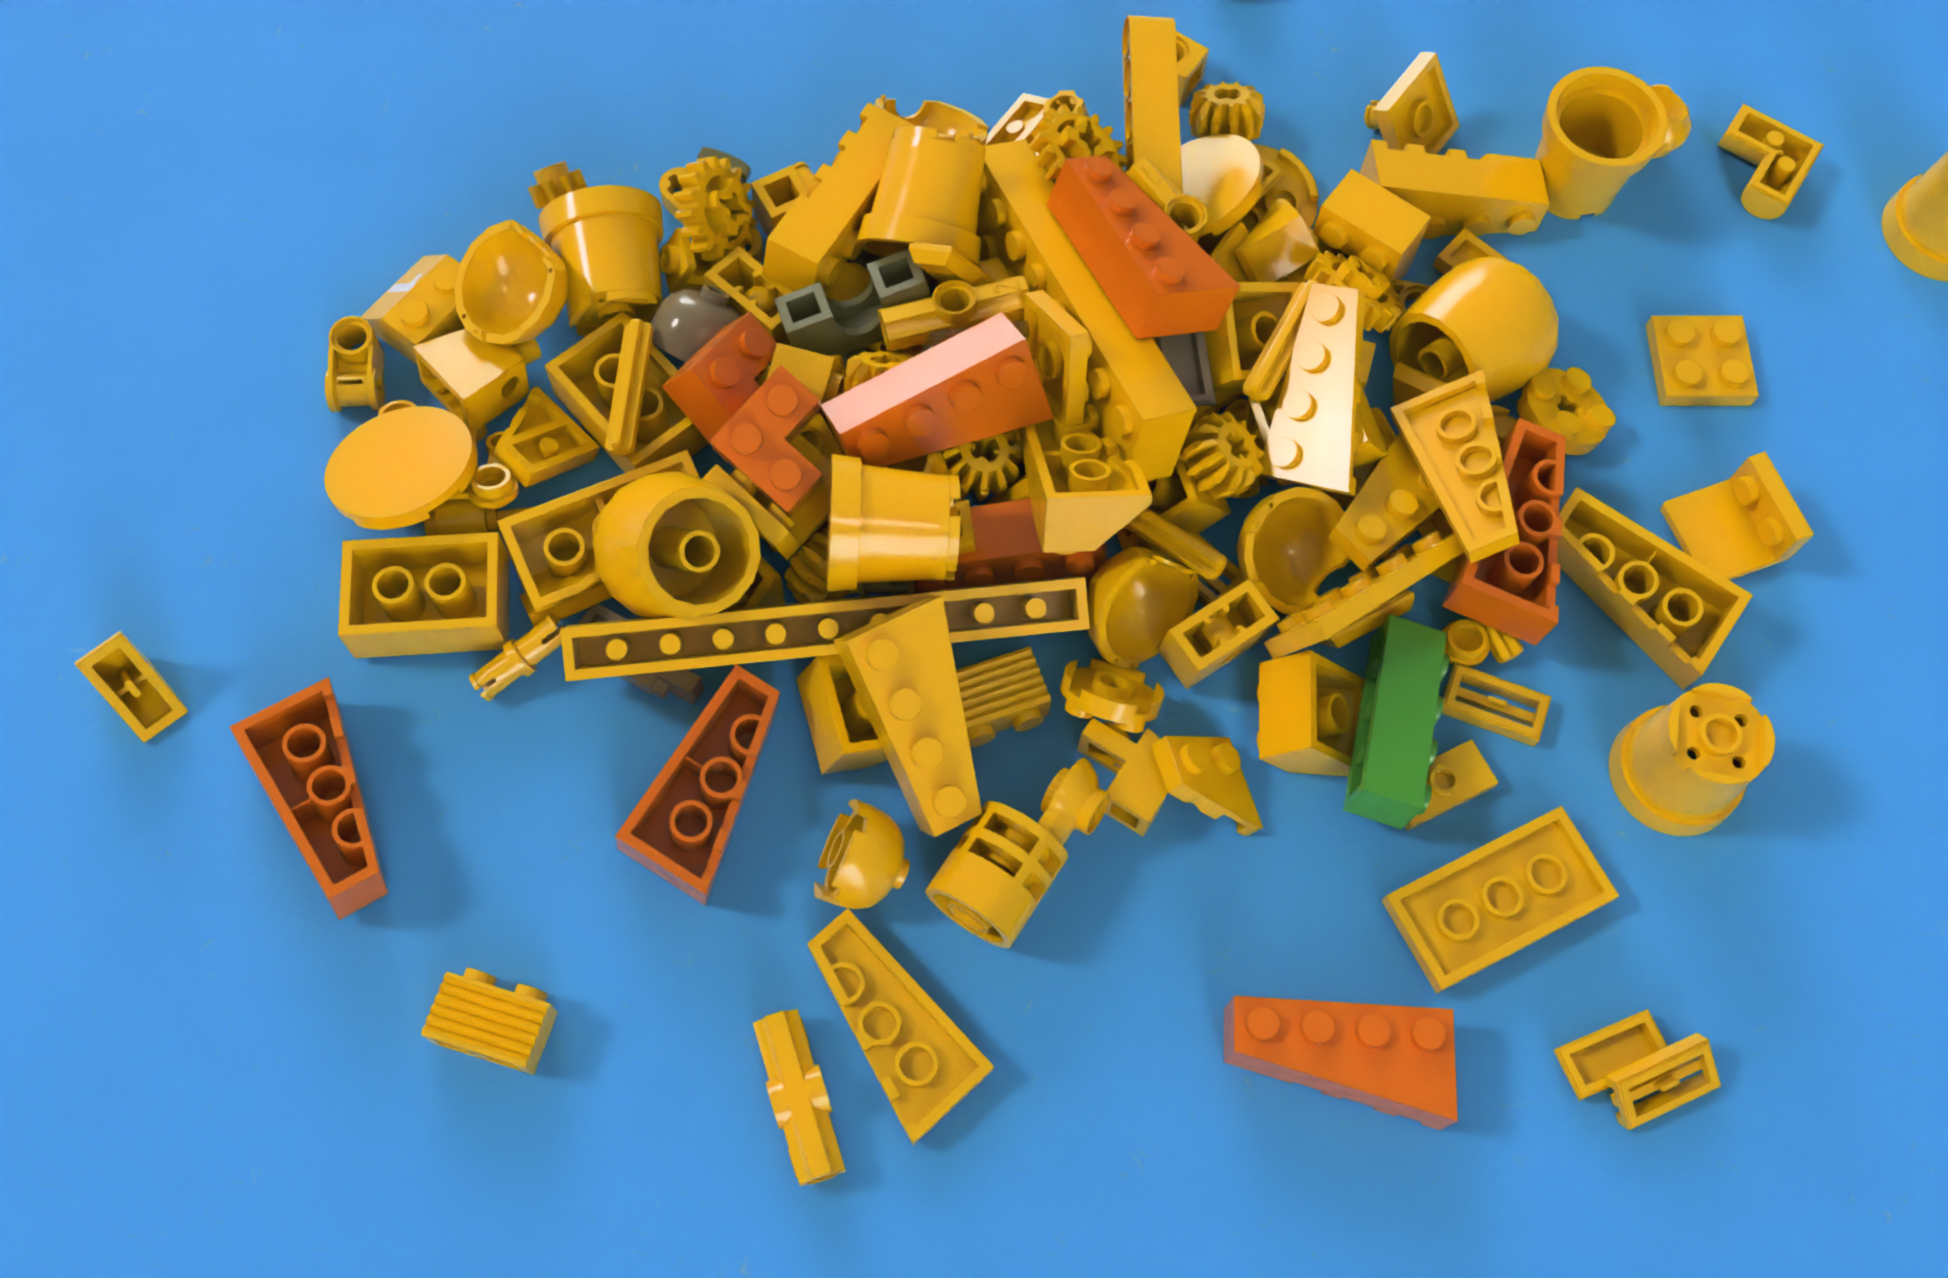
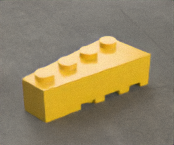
M1371 139L1359 172L1431 216L1423 236L1424 239L1458 235L1464 228L1476 237L1492 233L1522 235L1528 232H1535L1550 206L1540 159L1487 153L1480 159H1471L1466 155L1465 150L1449 149L1444 155L1426 153L1424 145L1407 143L1403 150L1388 149L1387 141Z
M926 596L833 640L919 830L937 837L982 814L943 596Z

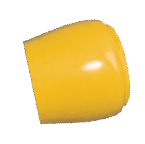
M1497 256L1472 258L1457 265L1432 284L1396 320L1389 336L1390 357L1394 368L1398 362H1401L1447 384L1483 369L1489 401L1492 403L1523 387L1533 376L1542 373L1548 368L1558 346V315L1551 296L1540 280L1522 265Z
M677 471L647 474L618 489L600 512L593 537L595 568L608 593L632 613L645 618L677 617L689 619L719 613L739 601L754 582L761 558L759 532L748 510L718 485Z

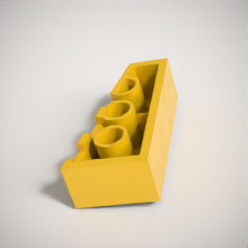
M868 102L860 113V120L862 121L859 131L854 133L847 130L838 142V149L840 151L836 155L832 166L830 167L824 163L814 175L807 196L805 197L800 194L768 236L762 275L793 291L818 282L821 283L822 288L825 285H833L844 263L848 259L855 260L862 250L856 245V240L863 216L871 213L890 141L895 129L902 126L916 125Z
M1576 487L1559 509V518H1562L1563 522L1562 536L1558 540L1557 564H1561V569L1684 690L1703 675L1753 594Z

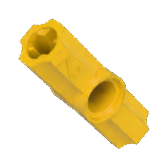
M1024 276L1011 277L974 287L965 281L949 280L936 287L932 297L878 309L879 322L887 350L891 352L937 340L944 342L1000 312L1010 322L1024 320L1025 293H1029Z
M798 1009L779 1011L754 1022V1030L769 1078L768 1081H765L778 1128L779 1130H784L789 1147V1156L800 1187L816 1184L846 1172L829 1113L833 1111L819 1064L814 1065L809 1049L810 1044Z

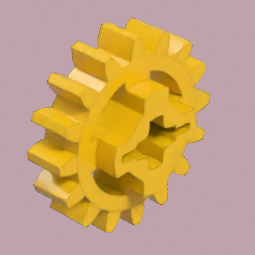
M1062 104L1057 111L1051 107L1032 129L1030 134L1034 139L1029 144V149L1039 153L1033 163L1035 166L1046 168L1048 172L1045 174L1044 179L1048 182L1054 179L1057 180L1066 158L1107 156L1122 172L1126 173L1123 167L1128 163V158L1118 153L1124 146L1122 141L1113 140L1110 137L1114 129L1111 126L1102 128L1098 124L1099 116L1097 114L1091 117L1085 116L1081 106H1077L1071 113L1068 106Z
M718 156L697 159V162L687 163L685 165L687 174L678 175L677 178L683 188L682 192L674 193L673 198L679 202L680 209L674 213L675 218L683 220L685 225L680 235L682 238L691 237L692 239L690 251L692 253L701 252L703 261L714 260L715 263L721 261L738 246L746 252L744 244L753 243L754 240L749 232V227L757 226V221L752 217V209L756 207V201L748 200L747 193L751 185L750 183H741V168H731L729 158L718 159Z
M1325 251L1324 254L1318 252L1306 270L1304 279L1307 281L1311 279L1320 284L1359 289L1365 295L1363 328L1367 331H1370L1372 327L1379 333H1383L1385 329L1389 331L1402 314L1401 310L1404 304L1398 301L1400 296L1397 293L1388 290L1391 284L1389 279L1384 274L1368 266L1363 259L1357 256L1350 255L1347 259L1341 253L1335 256L1330 251Z

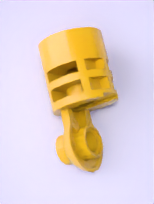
M1086 757L1081 758L1070 769L1065 767L1056 774L1042 799L1040 808L1044 814L1038 823L1005 804L986 801L981 807L982 814L976 816L971 825L968 826L956 847L951 851L926 888L925 893L929 900L943 914L971 934L992 945L1010 948L1037 908L1040 900L1052 885L1053 880L1068 860V853L1063 846L1073 830L1077 829L1087 836L1090 835L1102 820L1109 806L1111 795L1099 787L1098 776L1090 761Z

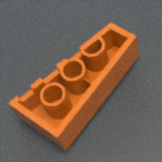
M1107 156L1066 158L1046 205L1136 340L1217 330L1240 285Z
M327 677L229 726L243 755L337 918L341 920L388 894L341 709L330 678Z

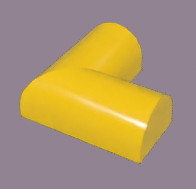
M1744 103L1717 145L1757 166L1742 192L1741 202L1746 211L1753 216L1770 220L1780 217L1788 208L1824 147L1823 144Z

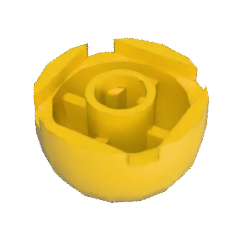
M851 799L847 804L854 811L851 816L843 813L839 814L820 856L818 868H828L824 885L814 881L813 890L815 898L833 905L851 909L870 908L883 900L892 887L895 889L901 888L908 875L910 860L904 858V838L899 825L894 819L875 806L857 799Z

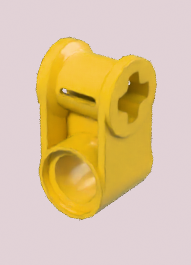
M343 317L330 328L328 370L325 374V396L331 412H341L343 407L371 406L376 411L385 405L384 349L370 324L361 317ZM364 343L360 348L350 350L356 344Z

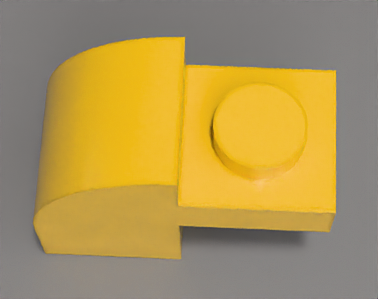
M1092 717L1081 733L1077 751L1116 774V777L1106 790V792L1110 793L1111 799L1105 814L1143 837L1159 813L1168 793L1151 744L1160 738L1147 728L1136 744L1130 740V736L1126 731L1118 728L1114 723L1104 722L1103 724Z

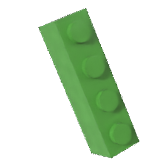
M1390 614L1370 638L1343 811L1401 830L1417 814L1422 815L1426 811L1432 795V787L1427 784L1428 769L1432 766L1438 750V742L1433 739L1434 725L1439 720L1444 705V698L1439 696L1440 682L1447 672L1450 660L1449 655L1444 653L1446 632Z

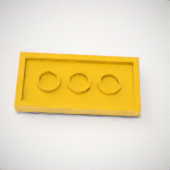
M1438 530L1411 544V546L1407 543L1386 554L1383 557L1384 562L1375 567L1373 565L1365 572L1361 570L1348 578L1349 584L1341 589L1336 587L1312 601L1314 606L1306 611L1301 609L1276 623L1280 632L1263 643L1272 659H1276L1327 640L1464 551L1454 533L1442 538Z
M1560 806L1386 895L1381 901L1434 991L1438 994L1618 898L1619 894L1564 808Z

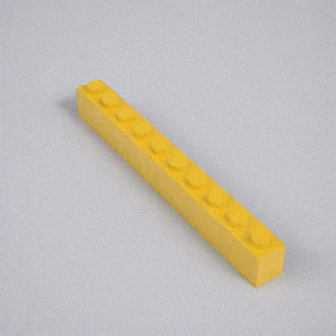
M1070 576L916 591L913 593H896L722 610L714 615L689 619L677 617L638 618L567 625L560 628L565 681L839 654L833 640L926 596H943L951 643L1090 629L1085 577Z

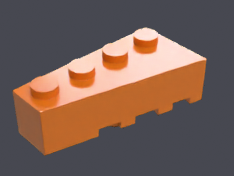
M1002 312L821 404L826 419L846 456L860 457L862 465L878 467L888 466L1054 419L1026 339Z
M1519 418L1499 446L1520 544L1471 564L1465 552L1460 554L1442 607L1536 646L1558 624L1559 606L1555 605L1556 587L1560 583L1561 564H1557L1558 540L1562 536L1563 519L1559 518L1560 497L1564 493L1566 437Z
M1030 498L971 507V517L977 551L959 554L957 571L954 572V580H915L914 589L915 591L1070 576L1085 577L1086 587H1088L1090 580L1102 564L1108 560L1107 544L1105 542L1095 551H1078L1070 555H1060L1054 552L1043 553L1034 524Z
M736 664L615 835L619 851L703 905L707 903L778 709L780 691Z
M1233 996L1224 1008V1063L1291 1084L1293 1082L1320 1090L1322 1094L1338 1099L1346 1098L1374 1107L1373 1110L1392 1116L1400 1115L1421 1122V1125L1437 1130H1442L1458 1121L1453 1009Z

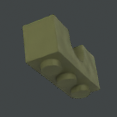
M909 249L866 264L870 274V283L862 294L853 299L837 301L829 298L824 293L820 282L775 298L774 300L791 346L827 356L837 354L843 356L883 341L878 309L931 297L922 269L913 263Z

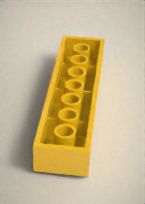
M1023 139L985 145V164L976 233L982 240L980 260L994 257L999 258L1010 277L1024 276L1029 292L1044 290L1089 332L1092 341V354L1087 360L1086 380L1089 386V399L1085 403L1084 414L1092 421L1091 430L1100 439L1106 437L1112 439L1117 444L1116 454L1123 461L1133 459L1142 468L1147 482L1172 476L1197 407L1153 338L1136 340L1046 205L1055 184L1053 181L1047 182L1044 179L1047 173L1044 167L1034 165L1033 161L1037 156L1034 151L1029 149L1028 141Z

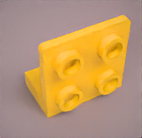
M800 433L790 444L823 473L824 482L790 518L761 494L737 469L729 475L716 464L702 478L718 485L745 507L759 535L786 560L827 520L829 512L831 462Z
M1765 451L1748 457L1728 480L1665 501L1660 507L1661 513L1683 552L1728 580L1790 559L1814 535Z

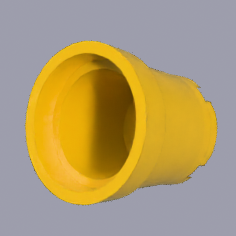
M1601 66L1586 67L1573 71L1554 86L1542 117L1543 134L1534 159H1540L1550 203L1548 212L1565 219H1580L1581 215L1595 213L1594 216L1602 214L1611 205L1615 196L1630 176L1644 168L1659 150L1667 135L1668 117L1660 97L1647 83L1626 71Z
M919 126L896 128L890 141L871 213L863 216L856 245L882 258L909 249V244L914 242L947 245L954 247L979 267L982 240L976 233L986 148L979 142L959 134L954 135L953 141L938 137L939 129Z
M1948 151L1924 174L1908 181L1888 201L1883 210L1881 222L1885 241L1898 260L1909 269L1924 277L1948 282Z
M602 185L578 189L561 195L548 203L540 212L538 223L543 241L559 255L568 272V294L565 305L569 326L572 328L575 325L577 334L586 337L622 311L631 320L636 318L650 323L661 301H663L659 244L663 239L664 230L662 206L659 200L652 194L638 188Z
M832 454L828 512L827 591L856 590L857 583L954 580V572L957 571L960 543L961 515H958L957 507H954V499H961L959 476L862 465L860 457Z
M1720 683L1702 684L1682 694L1669 705L1655 707L1646 711L1623 727L1616 736L1610 750L1609 776L1619 801L1639 822L1664 834L1694 836L1714 829L1739 805L1747 785L1764 770L1773 757L1775 734L1766 714L1761 716L1758 710L1751 704L1754 699L1744 691ZM1687 750L1695 753L1696 760L1691 759L1687 755Z

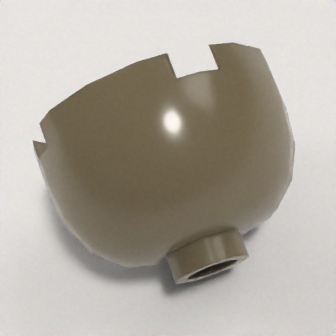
M703 284L701 291L694 289L679 290L667 296L656 309L650 322L654 329L652 343L666 353L687 362L723 327L740 318L741 315L734 307L728 304L729 294L719 288Z

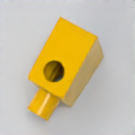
M466 329L413 346L421 382L449 412L458 416L465 423L470 434L527 396L530 389L526 365L541 358V350L535 338L530 341L506 346L480 341Z

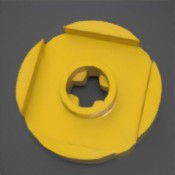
M1570 367L1567 371L1547 368L1542 373L1533 376L1521 388L1522 396L1517 401V411L1520 418L1566 437L1565 454L1584 455L1594 450L1616 422V416L1613 411L1607 407L1600 394L1591 386L1590 376L1577 367Z
M1091 658L1089 667L1076 668L1078 660L1071 661L1065 666L1060 691L1066 698L1064 709L1071 715L1085 719L1095 716L1113 721L1118 728L1131 733L1143 732L1146 722L1153 721L1158 717L1164 698V690L1158 683H1156L1155 690L1144 684L1146 674L1136 668L1121 669L1105 659Z

